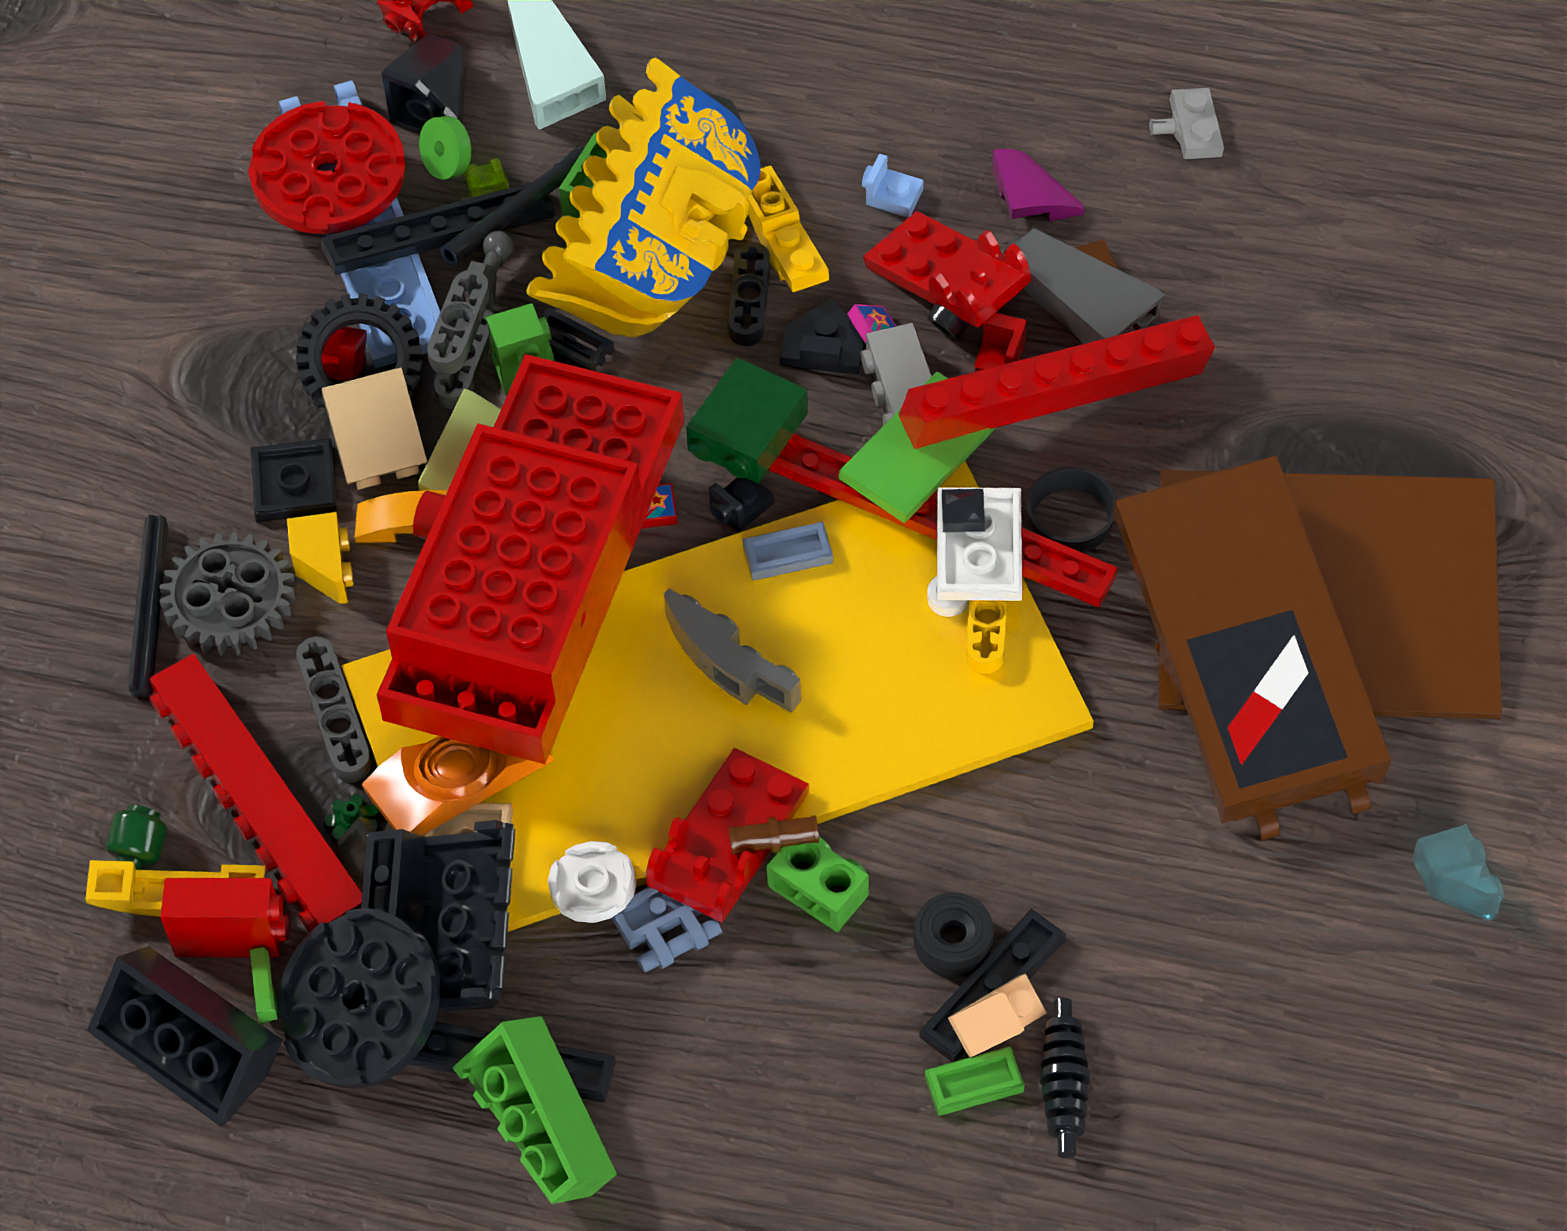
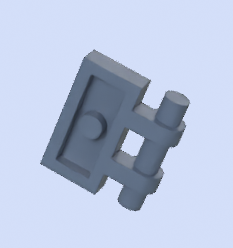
M651 887L635 894L626 908L611 918L630 950L645 942L649 946L650 951L636 958L644 973L657 966L663 969L674 963L673 958L692 948L698 951L709 945L708 940L722 934L717 920L712 918L700 925L696 916L702 914L701 912ZM681 924L685 933L665 943L661 934Z

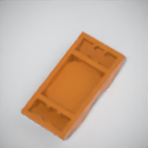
M437 736L427 743L402 747L379 766L362 783V786L394 830L404 829L423 836L467 811V809L475 804L481 803L554 760L551 752L546 764H541Z

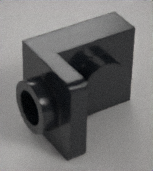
M737 477L725 488H722L717 483L709 487V508L712 515L720 523H728L738 533L774 504V494L762 484L747 478Z

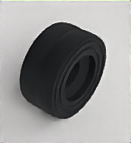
M956 892L943 893L928 900L917 913L914 922V948L922 964L930 971L945 977L966 976L973 973L991 953L993 946V922L985 906L974 897ZM949 926H957L964 930L966 937L959 943L951 944L943 940L941 932Z

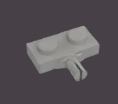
M1210 89L1172 90L1169 100L1173 116L1168 119H1150L1149 130L1151 131V136L1173 134L1181 145L1184 159L1222 157L1224 145Z

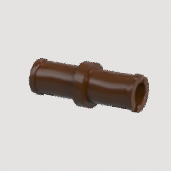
M816 815L777 821L776 817L767 818V823L738 827L730 826L729 838L732 855L742 853L745 850L757 851L771 849V852L775 853L781 852V847L819 843V831Z

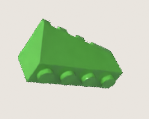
M542 1016L500 1023L452 1067L460 1079L468 1078L476 1091L473 1097L481 1108H490L498 1119L500 1125L497 1130L505 1141L514 1142L522 1152L521 1163L551 1204L590 1197L617 1175Z

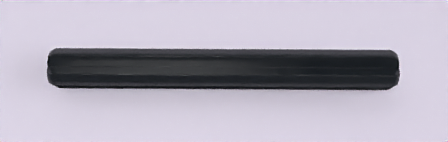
M148 515L144 521L128 681L130 694L134 697H148L153 690L149 678L154 676L161 607L160 599L162 596L160 585L163 584L168 533L167 519L163 515Z

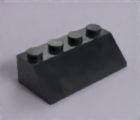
M149 946L116 958L87 1028V1031L220 1126L230 1120L267 1077L283 1041L280 1037Z

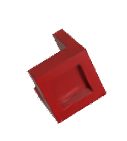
M994 313L983 323V343L974 364L975 372L1019 361L1026 342L1027 320L1000 313Z
M346 326L336 331L328 339L321 358L323 370L329 379L347 382L355 380L366 366L367 330Z

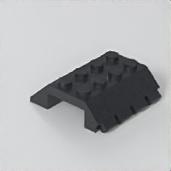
M498 820L479 821L474 824V831L476 832L422 837L404 829L368 832L361 909H376L397 916L410 923L426 939L435 956L440 975L438 1012L491 1009L500 1000L501 990L504 986L506 957L503 955L507 947L509 922L507 907L510 904L513 870L510 868L514 857L516 829H513L514 824ZM363 987L354 992L353 1006L360 1007L361 1004L366 1005L367 1000H365Z

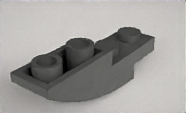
M668 588L664 593L666 618L678 642L695 665L710 680L745 705H748L757 693L792 713L801 701L800 678L784 665L776 666L765 660L754 648L747 645L740 646L739 627L724 614L716 615L701 607L700 603L687 594L680 595Z

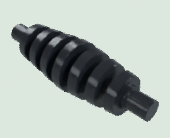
M1069 998L1054 1000V1018L1049 1019L1045 1025L1046 1037L1043 1042L1044 1053L1041 1059L1042 1070L1040 1071V1084L1043 1086L1041 1091L1043 1101L1045 1102V1116L1049 1119L1047 1121V1129L1049 1135L1057 1138L1058 1156L1060 1158H1073L1076 1156V1138L1085 1132V1121L1083 1119L1087 1113V1104L1085 1102L1088 1100V1085L1090 1083V1072L1087 1069L1088 1060L1084 1052L1086 1049L1085 1042L1081 1036L1083 1033L1082 1024L1079 1019L1072 1017V1000Z

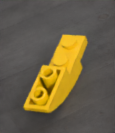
M772 166L761 168L758 182L747 198L749 201L748 216L760 243L769 251L770 263L780 281L785 280L792 292L829 281L828 268L801 225L796 205Z

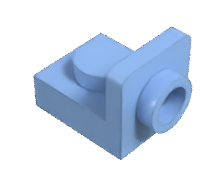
M879 154L874 165L867 166L862 178V188L866 189V205L909 218L924 190V180L887 169V156Z

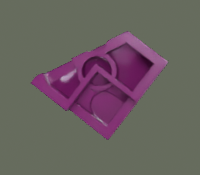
M1015 149L993 150L992 170L1001 198L1006 200L1011 219L1047 213L1050 222L1084 215L1083 204L1029 155Z

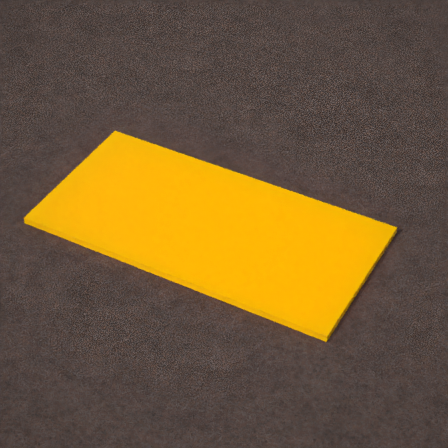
M964 461L939 488L979 487L966 461ZM836 500L624 571L551 749L554 761L481 802L512 803V824H514L513 829H516L514 857L510 868L513 870L510 904L507 907V912H509L508 932L561 914L553 904L548 877L550 868L556 859L559 861L566 855L565 851L574 845L595 841L607 842L616 846L618 851L624 855L626 854L631 859L636 878V887L646 884V869L652 850L654 848H661L663 850L666 848L668 833L674 818L686 819L734 747L809 783V793L792 819L816 815L817 824L1093 729L1094 720L1023 577L1022 601H1007L1004 662L996 672L980 674L973 671L966 661L969 604L962 613L952 617L938 615L928 605V586L937 577V540L841 500ZM819 522L824 523L833 554L832 564L752 581L742 539ZM668 588L680 595L687 594L700 603L701 607L716 615H726L739 627L740 646H750L765 660L776 666L784 665L791 669L800 678L801 701L793 712L787 711L757 693L748 705H745L710 680L683 650L666 618L664 593ZM983 609L975 617L981 623L991 624L998 620L999 615L991 609ZM982 638L980 653L983 658L989 657L990 638ZM390 649L341 665L345 681L377 767L381 766L402 747L427 743L437 737V735L382 720L376 694L392 660Z

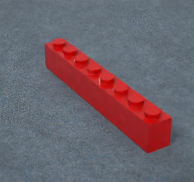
M1199 315L910 388L898 416L914 449L984 429H994L1202 374L1215 346Z
M194 653L150 677L154 695L150 696L149 699L161 719L168 716L174 724L170 727V730L182 749L189 746L194 756L191 757V760L203 780L207 777L212 779L216 785L212 788V791L224 810L232 808L237 816L233 819L235 826L245 841L251 838L258 846V849L255 850L256 856L261 865L265 866L266 872L269 873L274 870L281 880L277 882V886L288 904L296 901L303 911L299 913V918L307 932L310 933L322 922L329 923L346 915L345 911L361 909L362 892Z

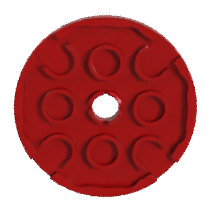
M326 101L313 102L296 107L273 120L256 139L252 147L253 155L250 168L248 167L253 194L264 212L288 228L313 234H331L348 231L375 219L397 197L403 185L406 170L404 150L400 137L394 127L383 116L374 110L356 103L348 102V106H326ZM323 163L336 164L334 173L331 170L321 171L317 169Z

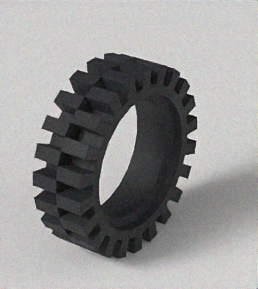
M359 293V298H350V294L342 295L341 301L334 303L333 299L325 302V308L321 311L317 308L311 314L312 319L310 322L304 323L301 329L302 335L298 337L296 345L297 370L305 393L310 395L312 402L318 408L322 407L326 410L321 392L322 388L335 385L329 380L322 367L321 356L324 346L336 331L354 324L371 325L380 329L390 338L397 352L395 369L402 368L409 397H412V391L414 387L417 388L420 380V371H422V349L418 332L412 327V321L407 314L403 316L400 313V308L394 303L389 306L385 304L384 298L376 296L375 300L368 299V294Z

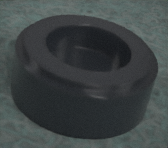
M934 304L927 314V319L930 323L954 339L960 338L967 328V325L958 316L941 305Z

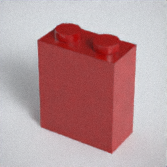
M165 878L160 918L175 957H250L251 949L265 947L270 958H280L281 941H288L289 917L288 915H283L282 895H276L271 878Z

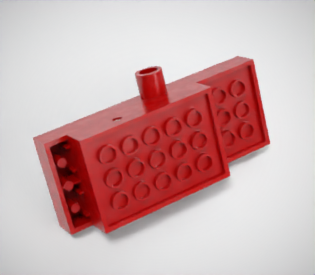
M525 354L494 426L490 427L477 423L446 495L425 491L417 504L413 520V534L415 537L426 539L386 630L392 660L376 694L383 721L546 764L683 426L684 412L681 392Z

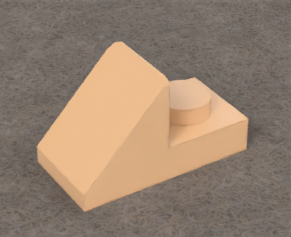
M1023 974L948 1017L966 1053L969 1057H973L1022 1033L1026 1025L1047 1014L1028 977L1026 974Z

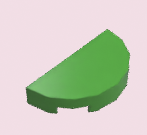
M262 947L250 950L256 1012L261 1025L268 1024L270 1021L277 1019L276 988H273L270 968L272 966L268 950Z

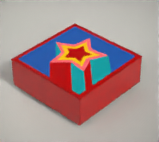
M672 483L658 485L641 529L678 524Z

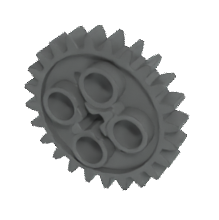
M237 531L232 532L229 541H223L220 533H216L214 543L208 544L204 538H199L200 549L196 551L186 546L184 547L187 555L185 560L178 557L172 559L175 570L164 571L167 583L160 585L163 597L160 599V604L168 627L172 626L177 639L184 636L189 648L199 642L202 653L206 654L214 645L217 646L219 656H223L227 646H233L234 651L238 655L241 654L242 644L247 642L255 650L257 649L256 638L261 636L271 641L270 628L274 627L283 630L284 624L281 616H292L293 614L290 603L296 602L294 575L289 561L283 560L281 550L277 548L271 551L267 539L261 541L256 546L254 535L251 533L243 542L239 541ZM215 570H221L220 572L212 573ZM253 580H260L256 583H250ZM207 603L204 606L195 607L198 604ZM246 613L243 616L234 617L237 614Z

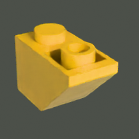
M336 512L287 519L289 548L295 575L337 603H348L347 587L354 586L351 561L344 562L343 552H351L348 528H340Z

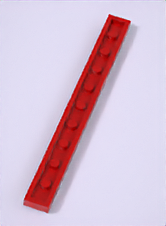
M793 434L769 468V471L937 540L938 493L936 492L904 524L839 479L841 468L852 457L796 434ZM1021 528L1022 576L1100 608L1117 578L1118 567Z

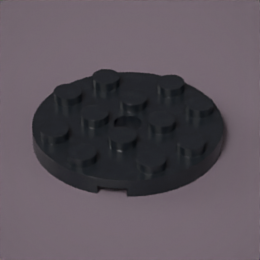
M365 908L345 911L346 915L329 923L322 922L307 934L297 946L286 965L277 998V1018L282 1019L286 1041L283 1043L292 1060L311 1077L333 1086L350 1089L365 1088L382 1083L403 1070L416 1057L428 1039L436 1020L440 1002L438 965L433 951L423 935L410 923L384 911ZM363 987L367 1003L366 1005L361 1004L357 1009H353L351 1003L352 996L357 989Z

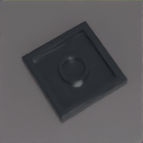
M331 438L250 447L254 516L256 522L333 512L338 513Z

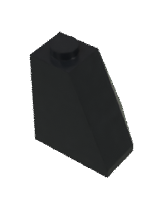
M427 34L388 65L381 73L391 124L420 134L424 124L432 118L452 116L463 123L466 67L462 45L448 38Z

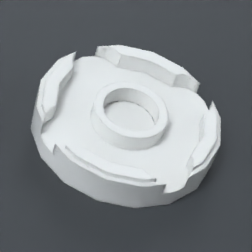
M589 841L574 845L565 851V856L559 861L556 859L551 866L548 885L553 904L562 915L577 922L595 923L610 919L624 910L634 897L636 878L631 859L626 854L624 855L618 851L616 846L607 842Z

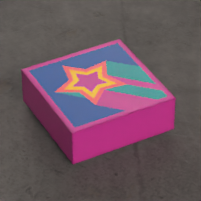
M854 304L848 312L850 320L865 343L866 333L896 327L884 306Z

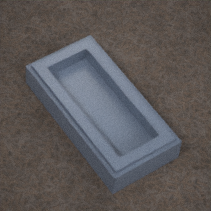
M823 522L742 539L752 581L833 563V554Z

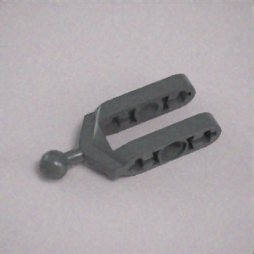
M494 231L484 239L483 251L486 257L483 263L471 261L468 270L459 273L454 278L428 343L429 363L431 368L437 372L434 379L435 396L437 402L446 409L455 408L464 389L474 391L491 347L486 317L495 314L496 273L500 262L508 259L513 253L514 243L510 236L502 231ZM465 292L469 294V304L466 303ZM458 319L455 328L449 325L451 321ZM469 352L475 354L473 358L466 361ZM454 375L458 376L459 388H454L452 393H447L446 390H451L455 382Z

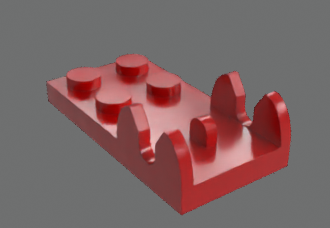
M918 211L863 256L867 269L932 304L943 306L960 319L977 328L1032 281L1028 262L1021 249L1015 243L1007 248L1004 256L991 231H984L978 237V242Z
M734 747L686 819L674 818L668 833L666 848L664 850L661 848H654L652 850L646 869L647 886L723 923L771 851V849L745 850L742 853L732 855L729 827L767 823V818L776 817L777 821L792 819L809 793V783Z

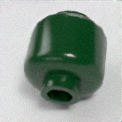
M128 805L127 810L115 813L105 842L106 851L115 857L116 861L134 862L136 870H140L142 865L150 866L156 864L160 859L167 835V826L160 820L161 814L153 809L139 805Z

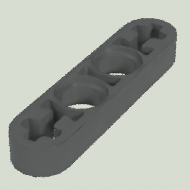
M310 637L304 640L296 651L299 669L335 774L342 781L358 782L370 773L372 765L369 750L332 644L322 637ZM319 653L325 671L317 673L314 661L311 658L312 654ZM332 684L339 688L338 694L331 699H321L316 695L320 687ZM343 718L351 722L350 728L344 733L335 734L328 730L329 724L336 719ZM351 745L354 758L357 760L356 765L349 766L346 762L343 747Z

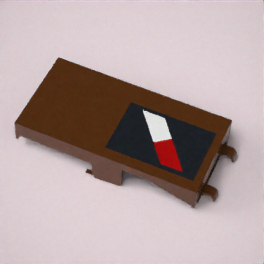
M1277 455L1116 500L1113 519L1114 522L1117 521L1160 641V644L1155 645L1160 659L1159 663L1175 705H1181L1182 701L1185 703L1200 748L1221 824L1254 816L1260 829L1261 840L1269 839L1280 835L1279 822L1274 810L1342 790L1346 792L1349 798L1352 814L1371 809L1370 798L1365 784L1370 782L1382 784L1384 782L1391 757Z

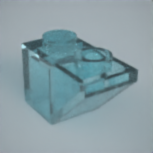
M1467 824L1417 839L1412 860L1429 896L1484 920L1496 919L1501 900L1504 898L1503 888L1499 878L1496 875L1490 874L1485 864L1486 854L1484 847L1478 838L1473 839Z

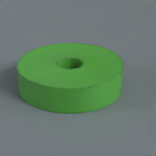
M452 116L432 118L424 124L420 133L419 148L422 161L428 172L441 180L463 175L468 169L471 160V143L463 124Z

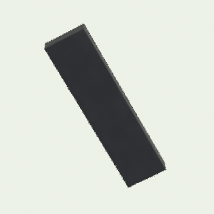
M1031 908L919 1031V1038L952 1063L956 1062L965 1052V1049L948 1017L1020 975L1026 974L1030 980L1065 941L1066 933Z

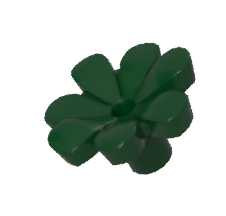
M353 794L350 800L346 802L338 799L333 802L331 807L334 814L325 816L324 828L327 831H333L331 840L335 844H343L347 838H350L352 848H362L365 845L363 835L380 830L378 823L375 821L380 817L377 807L375 805L364 806V798L359 794Z

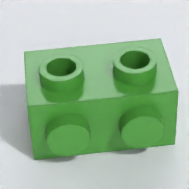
M533 303L486 317L493 364L505 395L508 394L525 354L554 361L553 352L549 344L551 333L545 317L538 318Z

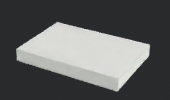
M938 488L937 600L1022 601L1021 488ZM942 489H983L985 531L943 532Z

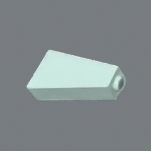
M508 0L512 32L537 128L540 130L605 101L606 91L603 73L553 1Z

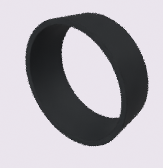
M1061 467L1043 474L1033 483L1027 496V511L1032 532L1082 553L1097 548L1108 537L1114 522L1115 501L1117 500L1114 489L1101 475L1082 467ZM1075 489L1093 495L1102 503L1107 512L1108 523L1104 528L1091 536L1067 539L1055 536L1044 530L1035 520L1034 514L1037 506L1046 496L1060 490Z

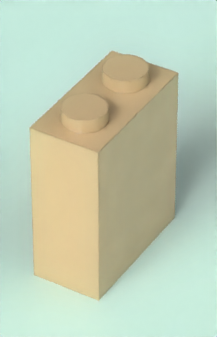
M402 368L322 388L321 392L347 485L356 483L357 489L361 490L381 484L379 476L395 472L397 479H402L421 473L419 466L426 464L427 459Z

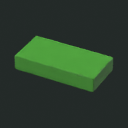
M1011 1046L925 1070V1079L938 1116L1024 1092V1083Z

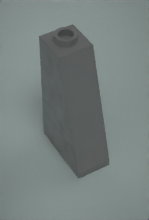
M1035 228L1023 237L1019 235L1013 238L1004 250L1005 253L1007 248L1013 243L1021 249L1028 262L1032 281L1023 290L1083 344L1144 329L1160 316L1164 300V294L1160 290Z

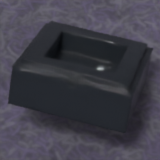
M942 489L943 532L985 531L983 489Z

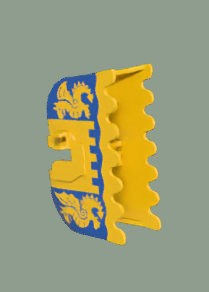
M656 57L648 62L646 74L656 85L657 92L647 89L639 90L633 96L634 106L620 95L614 96L610 102L609 111L619 122L620 128L604 126L596 133L597 143L606 151L607 157L589 156L583 162L584 173L592 180L594 186L593 188L579 185L570 192L569 199L571 204L579 210L580 218L569 215L562 216L556 223V230L558 235L566 241L567 247L563 249L557 246H550L542 255L543 263L552 272L553 279L541 276L536 277L529 283L526 289L527 295L534 299L564 310L613 335L633 338L653 332L683 307L705 286L711 272L717 269L724 261L729 246L728 240H743L747 231V226L744 224L749 210L747 198L757 184L761 172L760 158L756 145L745 125L726 107L686 81Z

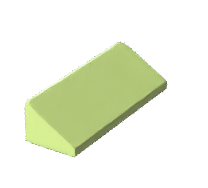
M463 390L419 479V491L449 489L477 423L493 427L500 413V408L473 391Z

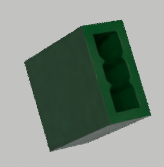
M736 357L686 426L688 451L692 452L695 457L702 461H711L726 468L732 475L738 478H747L759 484L808 415L807 389Z

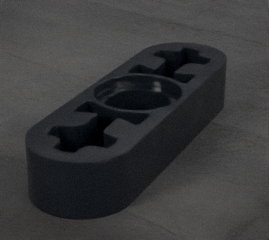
M757 242L742 244L737 248L734 255L728 329L731 340L741 346H751L758 343L763 338L765 331L770 254L764 245ZM750 259H757L755 262V274H748ZM745 288H754L760 292V295L752 300L743 299L738 294ZM744 314H750L751 324L749 329H741L744 322Z

